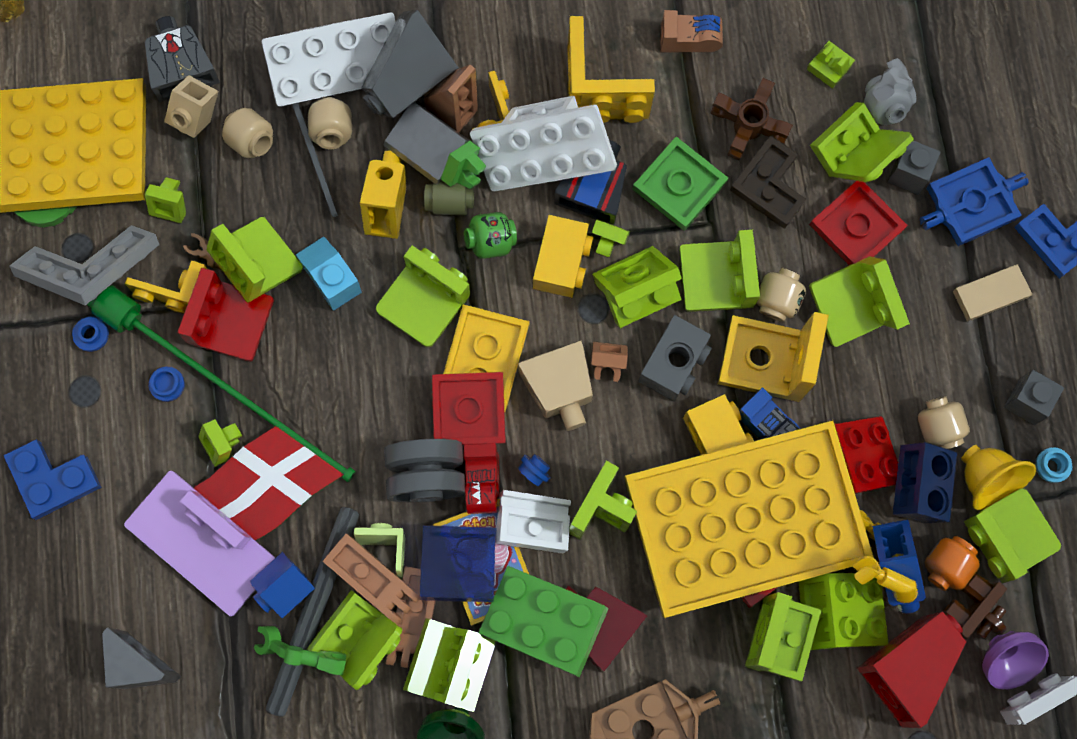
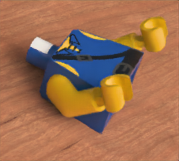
M860 510L865 530L869 532V538L873 539L876 543L879 564L872 556L863 557L852 565L853 568L858 570L854 574L855 579L864 585L873 578H876L877 583L886 589L889 605H898V609L902 613L917 611L920 608L919 601L926 599L909 520L880 524L879 522L873 524L868 515Z

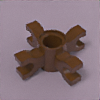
M763 78L754 98L747 99L742 104L735 102L720 92L718 93L710 114L733 121L734 130L737 133L730 146L728 156L740 161L748 141L757 138L761 134L768 138L771 135L781 143H785L793 125L769 117V110L766 105L775 85L774 82ZM752 115L757 118L758 123H749L745 120L744 116Z

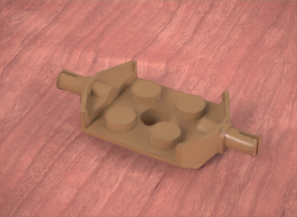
M665 679L591 713L589 739H635L632 734V728L639 720H646L651 724L653 733L650 739H698L699 716L702 712L720 705V701L716 698L704 703L717 696L714 690L696 699L689 698Z

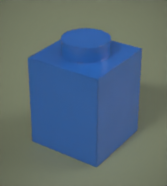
M283 552L250 581L257 591V594L253 596L254 600L265 612L268 613L273 609L281 618L287 615L315 589L308 578Z

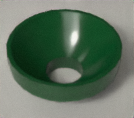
M455 707L453 709H442L427 715L419 727L417 739H485V734L478 722L469 715V712ZM448 722L461 725L462 727L452 726Z

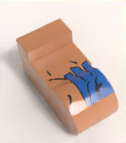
M664 10L661 21L660 52H714L723 47V22L720 17L715 15L696 17V15H678V11Z

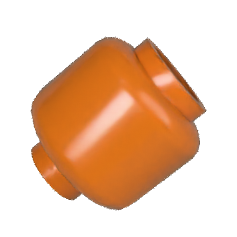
M954 536L952 539H940L924 561L925 568L930 573L928 580L943 591H946L948 588L954 590L964 589L980 567L979 560L976 557L978 551L970 543L958 536Z

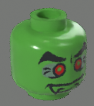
M502 212L473 216L469 228L464 229L465 245L467 249L472 248L474 254L479 259L505 256L510 253L512 246H515L517 242L515 224L512 219H508Z

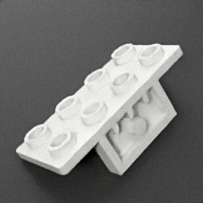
M385 13L262 39V47L276 104L284 106L362 89L363 83L396 23L394 14Z
M575 96L514 107L502 123L473 128L470 132L473 143L480 148L478 157L486 165L484 173L490 189L494 192L614 171L617 167L598 106L589 105L578 108Z

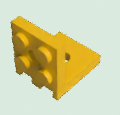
M570 16L567 44L569 96H575L578 108L597 105L603 123L608 122L610 119H624L628 123H637L643 119H649L655 93L654 79L585 80L583 16Z
M814 312L801 330L732 315L718 384L755 393L763 387L773 397L800 402L816 384L829 315ZM754 349L764 350L768 355V363L763 366L754 364L750 359V352Z

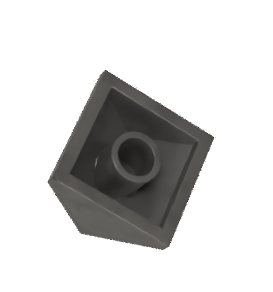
M413 102L401 116L383 145L437 185L442 181L441 176L449 154L470 140L425 107Z
M107 627L102 633L106 688L129 689L175 683L181 678L177 672L128 632Z

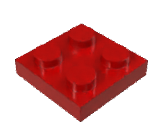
M855 181L809 224L848 265H852L869 256L875 257L908 226L862 181Z
M503 372L432 375L434 439L457 440L462 442V445L506 444Z

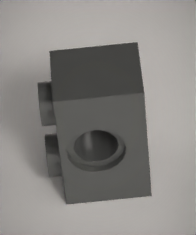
M674 315L643 369L638 382L674 402L679 393L686 396L696 378L690 375L696 363L703 366L712 349L706 345L711 334ZM674 353L681 354L686 360V365L676 367L670 363L668 356Z

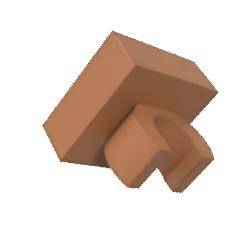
M593 342L591 365L595 366V379L600 380L601 370L609 367L614 371L613 381H619L621 369H626L628 348L626 345Z

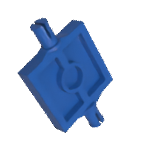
M988 157L930 183L926 189L935 203L936 211L920 217V224H924L922 228L928 230L943 223L949 229L957 246L965 244L1014 222L1022 216L1013 201L1012 191L1027 186L1029 184L1028 178H1024L1026 174L1020 172L1011 178L1005 179L997 172L991 159Z

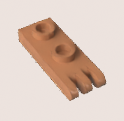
M347 533L322 561L397 625L402 619L396 612L392 611L394 606L396 605L406 614L412 609L401 598L406 594L409 599L416 603L421 598L416 591Z
M405 566L402 580L416 591L421 598L417 603L409 599L406 594L401 598L412 609L408 614L399 607L396 609V613L402 619L398 624L402 628V633L396 649L387 655V665L394 666L397 657L396 653L399 651L403 652L400 667L408 668L411 654L415 653L425 619H433L441 578L440 572Z

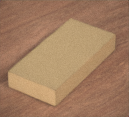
M1018 264L960 286L953 291L967 322L1032 296V292Z

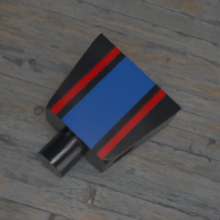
M609 140L616 160L621 147L616 142ZM616 160L617 167L614 171L563 179L555 191L554 204L589 218L615 225L627 165Z

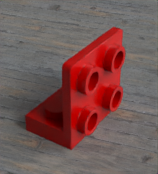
M201 267L177 333L187 344L252 362L274 299L270 295L262 294L247 303L234 285L222 282L215 271Z
M882 416L834 424L855 495L896 485L899 462L897 461L889 431Z

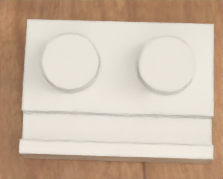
M503 490L499 493L500 508H498L495 544L556 553L568 551L570 526L568 510L571 500Z
M1055 673L1039 681L1040 689L1028 694L1027 691H1023L1009 698L1007 702L1010 706L1000 711L1007 725H1019L1021 723L1025 725L1076 696L1077 676L1059 677L1058 673Z

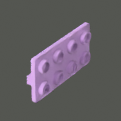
M169 471L124 523V526L229 616H234L255 592L250 581L276 558L174 471Z

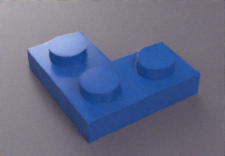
M1042 204L1014 227L1059 279L1077 265V221L1066 229L1045 204Z
M36 439L3 455L32 519L38 520L102 488L88 457L84 454L53 469L41 442Z

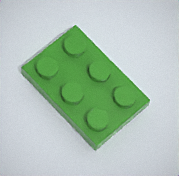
M507 566L478 633L580 678L609 608Z

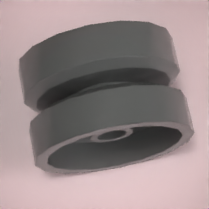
M419 439L390 444L384 448L386 469L397 473L386 479V495L389 501L406 503L433 502L465 495L464 474L453 470L463 463L462 442L451 439Z

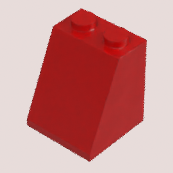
M943 611L922 616L890 641L888 645H885L857 667L858 671L902 728H922L928 723L966 644V640L961 635L963 630L953 616L950 614L945 615Z

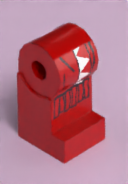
M496 443L464 444L467 513H497L499 454Z

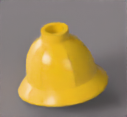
M973 445L964 453L961 459L966 464L964 471L965 482L973 494V507L976 510H984L1011 493L1023 489L1036 473L1035 464L1028 461H1017L1008 453L995 448L981 449L977 445Z

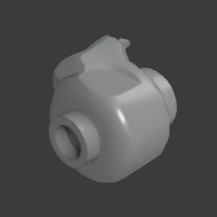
M898 58L887 62L889 69L884 71L883 75L871 79L865 87L864 103L877 124L890 125L902 121L910 111V108L916 103V92L912 84L913 80L909 77L905 65Z

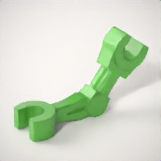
M258 626V632L262 633L265 637V644L254 645V650L257 654L267 655L276 653L289 665L301 664L312 666L329 674L343 675L346 654L335 651L314 652L303 650L301 647L291 646L282 642L280 632L276 626Z

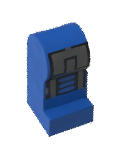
M763 387L740 409V421L760 440L801 429L771 400L773 397Z

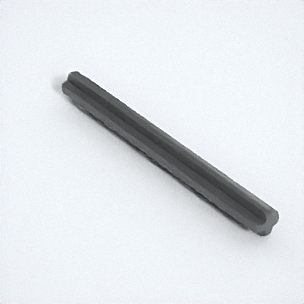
M348 507L340 508L312 583L315 589L307 596L289 644L291 646H298L306 650L314 639L337 574L322 561L346 533L352 537L359 518V513L356 510ZM283 660L266 705L268 713L283 717L286 714L304 665H289Z

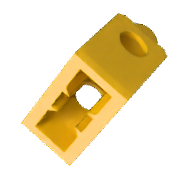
M384 151L381 160H371L369 162L360 200L365 235L398 239L406 194L405 165L401 163L402 159L392 151Z

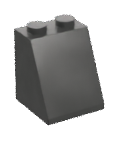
M418 10L405 11L398 17L361 87L367 94L363 97V100L374 114L378 113L380 116L384 115L394 118L459 68Z

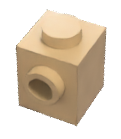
M188 75L171 91L164 122L180 132L195 138L211 122L218 91Z

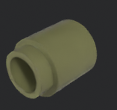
M443 181L437 185L435 183H426L424 191L425 211H433L435 215H467V210L474 208V188L469 189L458 183L450 187Z

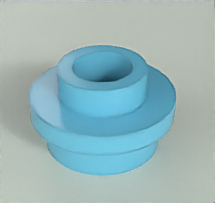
M1048 448L1037 456L1036 470L1045 481L1059 483L1067 479L1071 474V458L1062 449ZM1049 460H1053L1054 462H1056V472L1051 471L1049 469Z

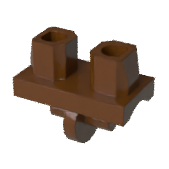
M975 574L966 587L961 589L975 601L971 607L966 609L955 599L944 608L943 612L945 615L950 614L957 620L963 630L961 635L965 639L969 638L980 623L982 625L976 631L980 638L985 639L991 631L997 635H1002L1007 628L1000 619L1004 616L1006 610L1000 605H997L992 613H990V610L1006 592L1007 588L1000 582L991 584L988 580Z

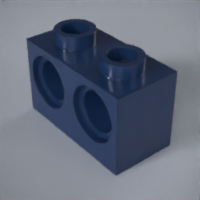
M926 442L901 445L893 515L921 523L950 522L957 452Z

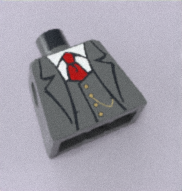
M171 16L159 18L155 22L158 35L148 37L145 40L150 86L158 101L162 102L170 99L171 91L188 75L208 86L220 83L214 67L192 27L186 25L178 28L175 18Z

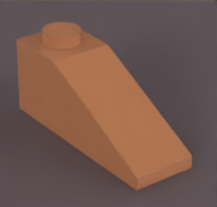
M471 65L456 69L424 94L425 108L457 132H460L478 111L476 69Z

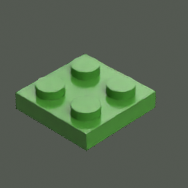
M675 137L633 184L632 190L685 231L727 183L728 177L678 137Z

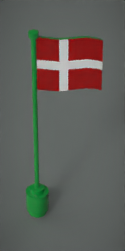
M115 286L107 287L97 298L87 304L91 308L92 314L119 333L125 330L131 331L136 327L275 426L242 447L210 478L194 487L195 490L254 540L261 539L280 527L319 491L341 477L348 483L355 475L356 471L354 469L343 467L140 322L142 314L139 313L141 305Z

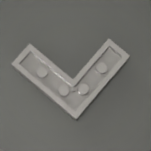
M131 225L83 264L34 246L13 262L10 268L14 277L80 304L87 305L113 282L120 279L135 264L143 260L151 251L159 246L156 234Z

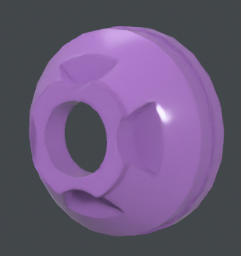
M1010 631L1006 634L995 636L989 642V648L985 653L982 668L987 680L993 687L998 689L1017 688L1031 681L1042 671L1049 657L1048 648L1035 634Z

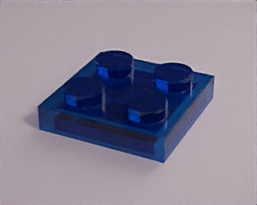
M423 526L420 600L493 602L496 528Z

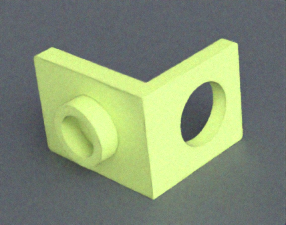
M375 523L370 528H354L355 540L361 545H397L396 574L400 579H403L406 540L403 528H392V525L386 523Z

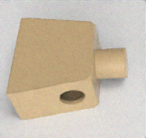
M581 341L518 363L520 377L545 418L561 414L567 431L577 429L586 424L580 406L590 403L593 394Z

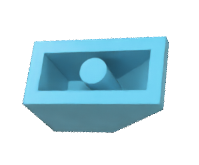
M322 237L295 255L333 311L362 293L357 278L341 255L325 237Z

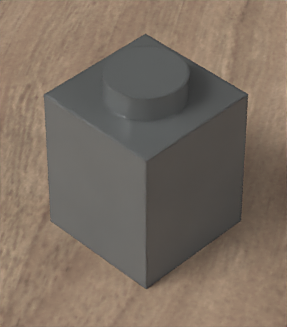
M913 140L906 147V152L896 159L887 183L919 195L929 182L941 152Z
M1032 370L1018 380L1003 408L1036 425L1050 416L1064 387Z

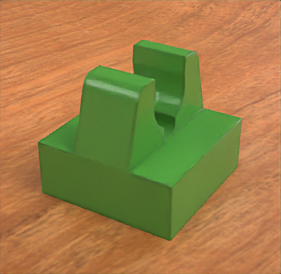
M468 141L450 153L441 180L450 187L458 183L469 189L480 183L481 179L475 175L480 174L486 168L484 162L478 157L480 148L473 142Z

